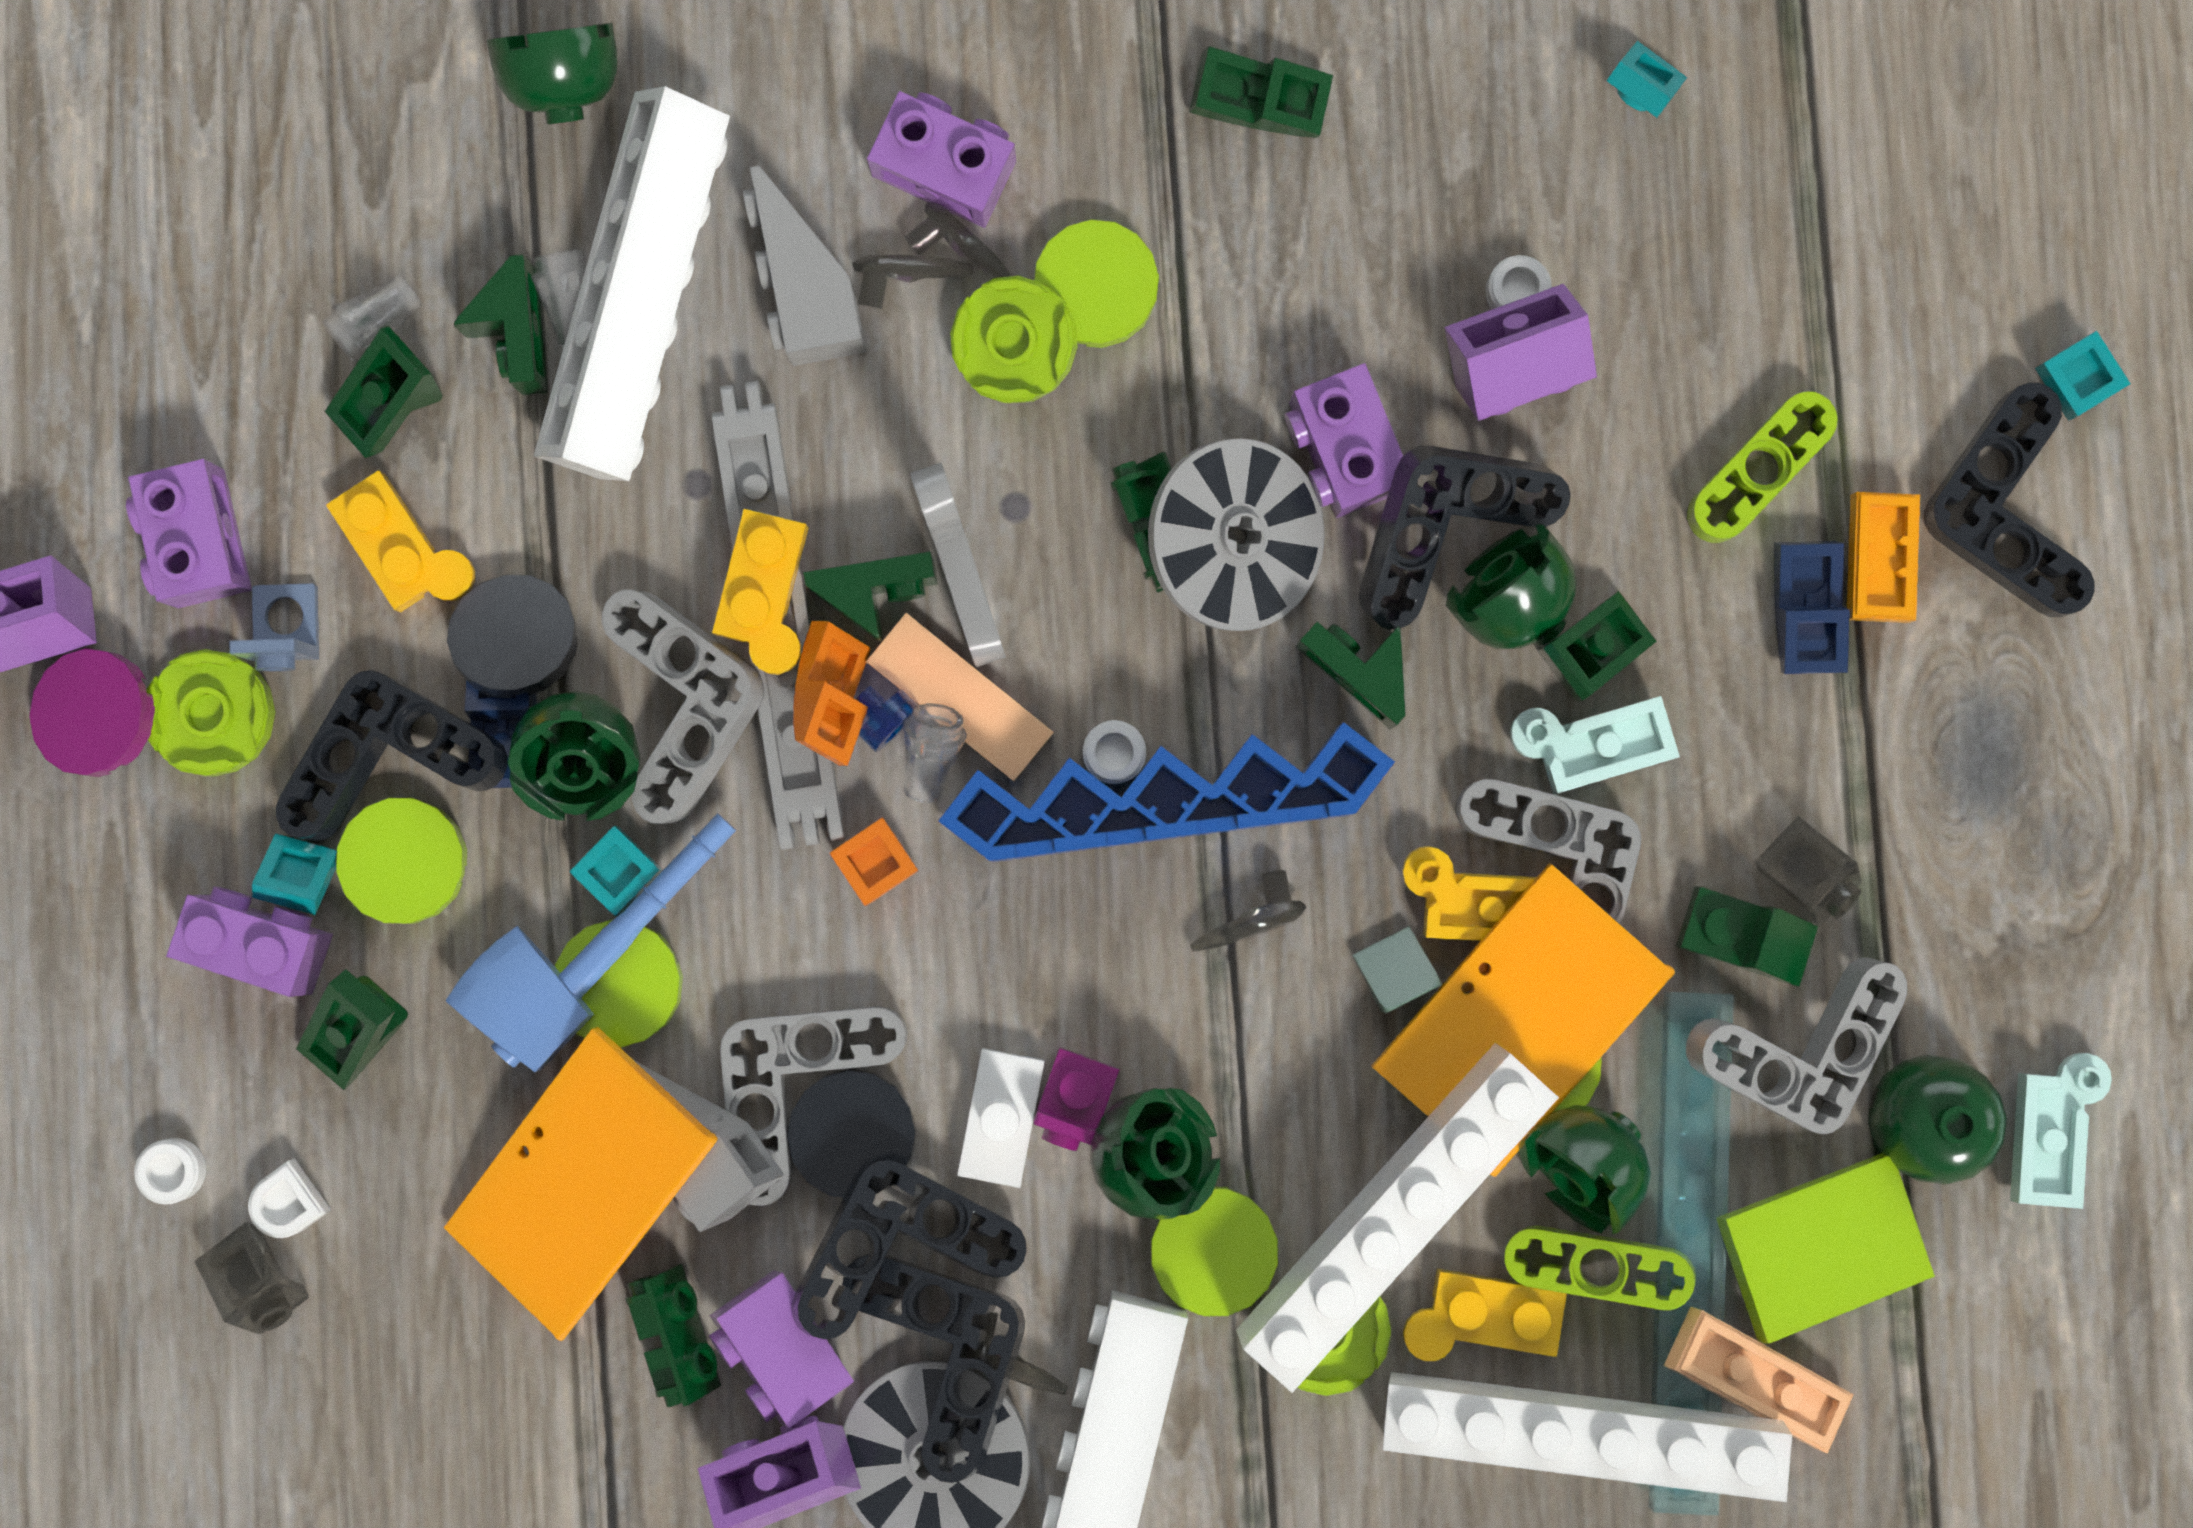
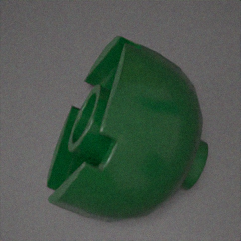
M612 23L486 39L491 67L497 85L510 102L524 111L545 112L547 124L584 120L582 107L602 100L613 86L617 72V47Z
M1543 524L1535 525L1538 534L1529 537L1521 528L1493 543L1465 568L1464 571L1468 576L1475 577L1464 587L1463 591L1460 593L1454 585L1449 590L1445 606L1464 629L1480 643L1496 649H1518L1533 643L1541 646L1552 641L1564 629L1566 625L1564 618L1572 607L1576 594L1577 579L1575 568L1563 546Z
M578 691L554 694L529 708L516 725L508 757L509 780L517 796L528 808L550 819L565 821V813L573 815L587 813L586 821L601 819L620 809L635 791L640 764V753L633 725L614 704L595 694Z
M1923 1055L1904 1060L1883 1075L1876 1087L1879 1091L1874 1098L1873 1109L1869 1108L1868 1125L1874 1146L1880 1154L1889 1156L1899 1172L1906 1174L1914 1180L1945 1185L1974 1178L1993 1163L2004 1143L2007 1117L2001 1095L1983 1073L1959 1059Z
M1176 1088L1146 1089L1116 1101L1098 1122L1091 1141L1090 1163L1096 1184L1111 1203L1130 1216L1166 1220L1198 1211L1212 1195L1220 1173V1158L1212 1159V1146L1209 1139L1210 1137L1217 1136L1212 1119L1198 1100L1184 1090Z
M1581 1105L1564 1108L1551 1113L1539 1122L1519 1144L1518 1154L1529 1176L1532 1178L1540 1170L1557 1188L1544 1193L1546 1197L1571 1219L1591 1231L1602 1234L1611 1225L1612 1234L1619 1233L1645 1200L1651 1170L1646 1151L1639 1141L1641 1133L1628 1117L1619 1112L1613 1111L1609 1114L1599 1108Z

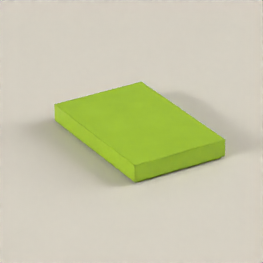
M1884 1154L1873 1156L1716 1218L1757 1340L1762 1343L1770 1344L1935 1277L1899 1170L1889 1156Z

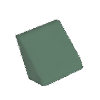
M1409 926L1352 954L1375 1002L1383 1013L1390 1012L1442 985L1438 974Z

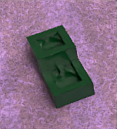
M1208 46L1201 55L1189 113L1268 132L1317 138L1321 134L1333 75L1276 57L1267 64Z

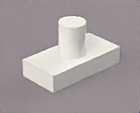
M982 1048L957 1176L1017 1188L1021 1187L1045 1060Z

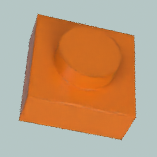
M883 817L829 853L864 906H868L919 871Z

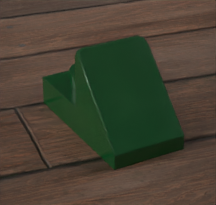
M523 254L511 255L454 321V327L466 338L505 335L504 340H497L496 343L497 364L501 377L509 378V383L522 395L548 393L537 270Z
M386 326L380 328L324 412L365 458L383 452L410 412L439 402L443 395L430 371L392 328Z
M930 551L803 572L805 585L813 594L880 643L883 641L876 595L887 593L888 602L908 601L926 596L924 587L938 585L935 563Z
M1618 591L1566 631L1540 648L1538 652L1575 701H1583L1657 641Z
M1316 622L1295 646L1389 730L1397 726L1406 716L1401 629L1399 626L1390 633L1365 663L1356 656L1361 649L1360 645L1347 632L1334 623L1328 629H1325L1319 622Z
M1695 886L1675 947L1799 987L1818 926L1773 906H1758L1701 886Z
M345 969L328 983L296 1050L341 1089L345 1090L403 1025L408 1017V1012L369 977L363 975L356 978Z

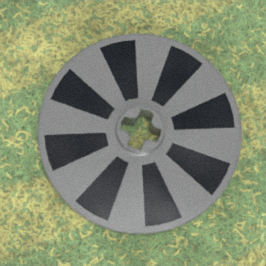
M1242 438L1214 441L1193 450L1183 457L1171 469L1159 487L1151 508L1148 528L1149 552L1153 569L1161 587L1170 600L1193 620L1211 628L1231 631L1262 628L1281 619L1294 609L1307 594L1318 573L1325 538L1321 506L1312 483L1301 467L1287 454L1274 446ZM1238 526L1240 530L1247 531L1246 542L1237 544L1236 541L1228 539L1229 527Z
M923 1360L912 1362L889 1371L871 1384L857 1399L843 1426L861 1485V1489L848 1493L845 1496L853 1512L865 1528H1004L1017 1511L1024 1497L1031 1463L1030 1445L1024 1422L1007 1394L1005 1393L986 1458L980 1470L967 1479L948 1483L941 1482L931 1476L921 1466L923 1459L922 1451L920 1450L948 1361ZM973 1368L967 1369L961 1374L957 1390L964 1403L969 1406L979 1407L987 1401L990 1395L991 1386L987 1376ZM949 1410L947 1419L960 1420L955 1437L952 1440L940 1442V1446L947 1451L948 1462L946 1466L952 1469L955 1463L968 1460L969 1452L964 1451L960 1447L964 1428L974 1425L979 1429L981 1419L963 1418Z

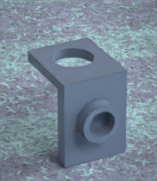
M313 583L253 586V640L229 641V654L255 661V670L292 671L295 670V660H319L318 586ZM291 598L301 606L303 620L296 631L281 635L271 628L268 621V613L276 601Z

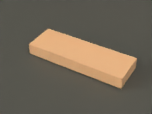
M907 613L904 614L866 661L872 668L1013 782L1019 778L1054 734L1051 729Z
M1690 1307L1664 1363L1666 1368L1756 1417L1783 1420L1792 1433V1437L1827 1454L1854 1395L1705 1311Z

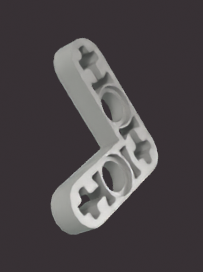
M942 462L910 472L975 667L1006 658Z
M621 590L614 593L606 601L603 608L602 625L605 634L616 645L687 696L637 776L635 791L632 794V803L635 811L641 818L650 823H678L685 820L693 812L757 711L764 696V684L760 674L752 665L657 596L645 591ZM629 607L640 609L638 612L640 620L651 628H659L661 630L653 636L647 631L629 629L632 622L625 615ZM686 636L695 646L696 657L688 670L680 672L671 664L669 654L672 643L677 638ZM710 671L722 678L736 679L739 677L735 683V688L741 693L739 700L724 701L727 695L726 689L714 680L703 678ZM697 724L704 726L711 737V747L708 754L698 761L692 759L687 754L684 746L687 732L692 726ZM670 761H672L673 764L677 767L671 766ZM681 768L692 772L693 775L691 777L677 776ZM673 782L668 790L669 796L674 799L673 805L658 807L661 796L655 791L657 784H670Z
M1483 779L1474 782L1461 791L1456 802V814L1459 823L1467 832L1482 838L1572 860L1568 879L1580 890L1590 883L1603 885L1611 896V907L1607 914L1620 925L1622 924L1641 847V834L1638 825L1630 816L1620 811L1493 779ZM1486 790L1494 793V804L1515 809L1517 808L1516 796L1526 799V803L1518 816V836L1508 833V829L1514 820L1493 817L1488 820L1486 826L1479 824V813L1470 809L1471 800L1483 798ZM1544 805L1558 809L1563 814L1565 820V829L1562 836L1553 842H1544L1538 839L1533 834L1531 828V818L1534 812ZM1610 822L1617 824L1616 835L1625 838L1624 848L1612 850L1606 868L1620 869L1617 880L1605 873L1584 872L1586 861L1593 865L1600 864L1603 845L1594 841V834L1596 831L1607 830Z
M1859 958L1849 964L1843 972L1801 1059L1741 1026L1717 1018L1705 1019L1695 1025L1686 1042V1057L1691 1067L1698 1073L1791 1123L1822 1135L1833 1133L1848 1118L1904 1005L1907 996V980L1903 972L1896 965L1873 958ZM1871 979H1874V983L1880 987L1876 997H1873L1871 991L1867 990ZM1854 1009L1858 1010L1857 1013L1868 1016L1865 1022L1851 1017ZM1852 1029L1856 1036L1854 1052L1848 1059L1839 1062L1834 1050L1836 1039L1845 1030ZM1717 1040L1723 1046L1742 1055L1737 1065L1718 1058L1712 1052L1713 1045ZM1776 1060L1780 1067L1778 1083L1772 1090L1762 1093L1757 1083L1759 1070L1768 1061ZM1825 1068L1839 1073L1836 1081L1823 1075ZM1814 1094H1818L1824 1100L1823 1106L1819 1111L1810 1105Z
M875 1006L758 1017L737 1022L727 1029L721 1040L720 1049L725 1110L740 1118L739 1106L747 1095L759 1093L770 1099L775 1110L771 1124L767 1128L761 1130L753 1129L760 1141L774 1135L777 1136L778 1148L767 1146L766 1149L784 1174L782 1178L768 1188V1193H762L750 1205L765 1206L774 1203L786 1193L792 1182L793 1170L787 1139L789 1124L784 1074L877 1066L891 1062L902 1053L907 1044L908 1037L905 1021L897 1012L888 1007ZM874 1017L882 1018L884 1028L895 1029L896 1040L886 1043L885 1053H875L872 1043H856L850 1045L854 1058H842L845 1037L839 1019H851L849 1033L865 1031L871 1028L872 1018ZM810 1023H818L825 1026L830 1031L833 1039L831 1051L825 1058L820 1060L806 1058L797 1046V1036L800 1030ZM746 1029L754 1030L756 1040L767 1041L768 1052L758 1055L757 1071L758 1075L770 1071L773 1084L753 1082L740 1088L736 1086L735 1075L743 1077L749 1075L746 1055H736L734 1050L735 1043L745 1040Z

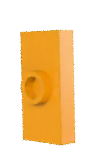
M1857 491L1850 495L1847 609L1850 610L1849 620L1897 623L1916 621L1920 494Z

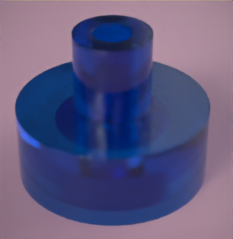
M870 685L856 698L857 701L868 707L865 715L868 720L861 727L858 736L877 753L910 723L921 707L902 689L886 701Z

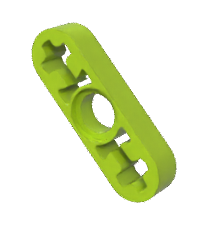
M1808 391L1798 393L1784 402L1692 498L1687 510V520L1693 533L1700 539L1710 543L1725 542L1741 533L1831 439L1836 431L1838 421L1835 407L1831 401L1819 393ZM1808 409L1814 412L1817 418L1813 421L1812 427L1817 432V435L1808 431L1798 437L1789 447L1779 440L1798 421L1796 415L1792 413L1793 410L1798 414H1802ZM1771 430L1776 438L1769 436ZM1751 452H1768L1777 461L1778 475L1772 484L1761 485L1755 483L1748 476L1745 464ZM1791 452L1796 453L1798 455L1796 460L1794 459ZM1728 475L1730 476L1733 484L1726 481V477ZM1737 488L1745 496L1739 499L1726 514L1732 524L1729 525L1725 522H1721L1716 526L1709 524L1706 518L1712 510L1706 504L1707 499L1711 503L1716 504ZM1747 496L1755 499L1753 505H1751Z
M1537 1225L1519 1230L1508 1242L1504 1255L1505 1265L1509 1274L1524 1286L1658 1310H1673L1684 1305L1690 1299L1696 1282V1273L1692 1262L1685 1254L1674 1248ZM1532 1239H1538L1542 1241L1543 1252L1563 1256L1565 1253L1563 1242L1575 1244L1576 1249L1569 1263L1571 1281L1559 1279L1558 1276L1563 1265L1545 1263L1541 1266L1538 1273L1529 1272L1528 1261L1518 1258V1249H1527ZM1593 1249H1603L1610 1252L1616 1258L1619 1265L1618 1277L1612 1283L1604 1286L1590 1283L1584 1277L1581 1270V1261L1587 1252ZM1628 1253L1642 1257L1637 1268L1639 1270L1654 1272L1658 1271L1661 1261L1674 1263V1274L1684 1277V1286H1673L1670 1296H1663L1657 1294L1658 1287L1656 1282L1637 1278L1635 1282L1637 1292L1624 1290L1623 1287L1630 1274Z

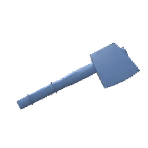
M717 813L696 836L692 835L693 839L647 887L643 886L644 891L626 910L606 925L561 973L531 939L516 926L495 941L474 961L459 979L447 997L446 1002L494 1041L491 1047L509 1065L516 1067L522 1062L534 1072L541 1071L594 1015L582 1000L585 993L626 952L654 916L662 908H667L666 904L711 857L715 858L717 850L736 832V829Z

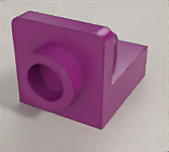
M1059 1047L1033 1120L1034 1125L1044 1128L1041 1139L1072 1151L1078 1150L1080 1142L1091 1145L1095 1129L1104 1115L1120 1069Z

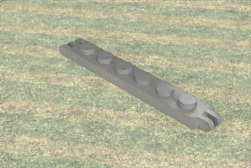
M758 380L745 382L748 407L740 409L738 408L734 385L720 386L723 411L712 413L732 549L735 545L743 509L795 521L775 403L763 405ZM800 560L783 625L790 627L798 636L802 654L811 619ZM750 657L751 665L758 671L764 684V696L758 707L781 850L795 848V833L792 828V822L802 821L806 846L820 844L817 818L827 817V829L831 841L845 840L834 763L795 741L793 704L800 658L797 665L789 672L774 675L761 671L752 662Z

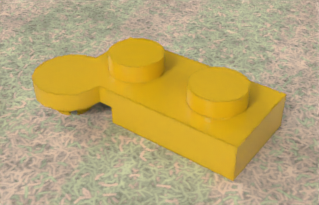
M380 470L326 504V507L394 610L400 613L424 598L425 593L428 591L433 596L444 601H457L472 590L475 583V569L472 562L465 555L454 550H442L435 553L434 547L386 474Z
M743 509L712 633L716 636L748 642L752 662L761 671L780 675L789 672L796 666L801 656L800 640L790 627L783 625V620L787 615L809 527L805 523Z
M1432 846L1418 847L1410 852L1405 858L1402 867L1403 880L1407 887L1416 895L1425 897L1423 935L1426 938L1481 941L1537 878L1454 873L1453 863L1448 855L1439 848Z
M1437 1268L1432 1294L1434 1298L1433 1307L1422 1308L1411 1314L1403 1328V1340L1407 1349L1416 1358L1423 1361H1437L1444 1358L1452 1350L1455 1340L1557 1357L1567 1293L1527 1287L1515 1281Z

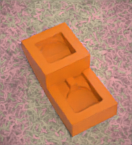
M811 621L804 642L795 684L793 704L795 741L839 766H848L868 707L854 699L871 648L829 621Z

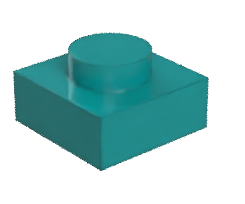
M1637 41L1618 63L1606 81L1617 88L1619 97L1627 105L1638 111H1648L1658 118L1688 77Z
M2098 331L2091 333L2035 368L2044 384L2058 395L2062 405V412L2068 421L2080 416L2131 384Z
M613 826L569 872L614 916H619L644 891L643 886L647 887L663 869L619 826Z
M275 833L252 882V898L316 915L336 870L337 850Z

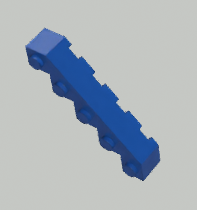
M1344 722L1335 728L1302 772L1252 734L1213 785L1160 746L1122 797L1069 758L1030 809L981 771L977 770L938 821L991 862L1346 817L1357 813L1395 761Z

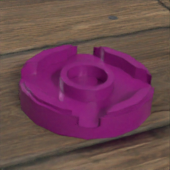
M85 648L63 655L46 669L33 691L29 714L33 740L45 760L66 773L102 777L112 774L108 772L117 769L120 765L127 766L136 759L151 735L155 713L153 696L146 693V687L142 679L146 678L140 668L120 654Z

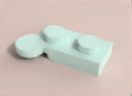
M1661 696L1562 726L1557 717L1550 711L1542 708H1531L1518 714L1510 728V740L1517 752L1531 759H1543L1553 794L1680 757Z
M2089 1053L2072 1054L2059 1065L2056 1076L2018 1073L2010 1201L2019 1204L2083 1209L2089 1115L2084 1109L2086 1104H2094L2102 1100L2109 1092L2112 1082L2110 1069L2106 1062L2098 1056Z

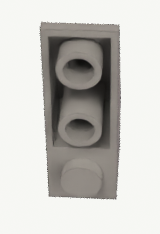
M760 166L750 167L754 188L743 190L751 228L762 227L766 249L755 251V257L762 288H774L778 311L767 313L774 349H785L793 366L867 352L856 294L849 275Z
M636 1062L718 1138L715 1145L674 1196V1202L679 1212L686 1219L693 1222L699 1232L730 1220L784 1176L748 1122Z

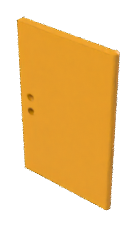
M1549 863L1371 1067L1429 1117L1494 1043H1497L1512 1054L1559 1097L1527 1132L1528 1134L1539 1122L1549 1116L1670 980L1675 974V970L1670 965H1665L1557 868ZM1521 1140L1490 1173L1491 1176L1496 1177L1519 1151Z
M599 1027L590 1030L444 1226V1229L532 1313L557 1340L562 1341L715 1145L718 1138ZM524 1146L527 1147L529 1155L524 1152Z

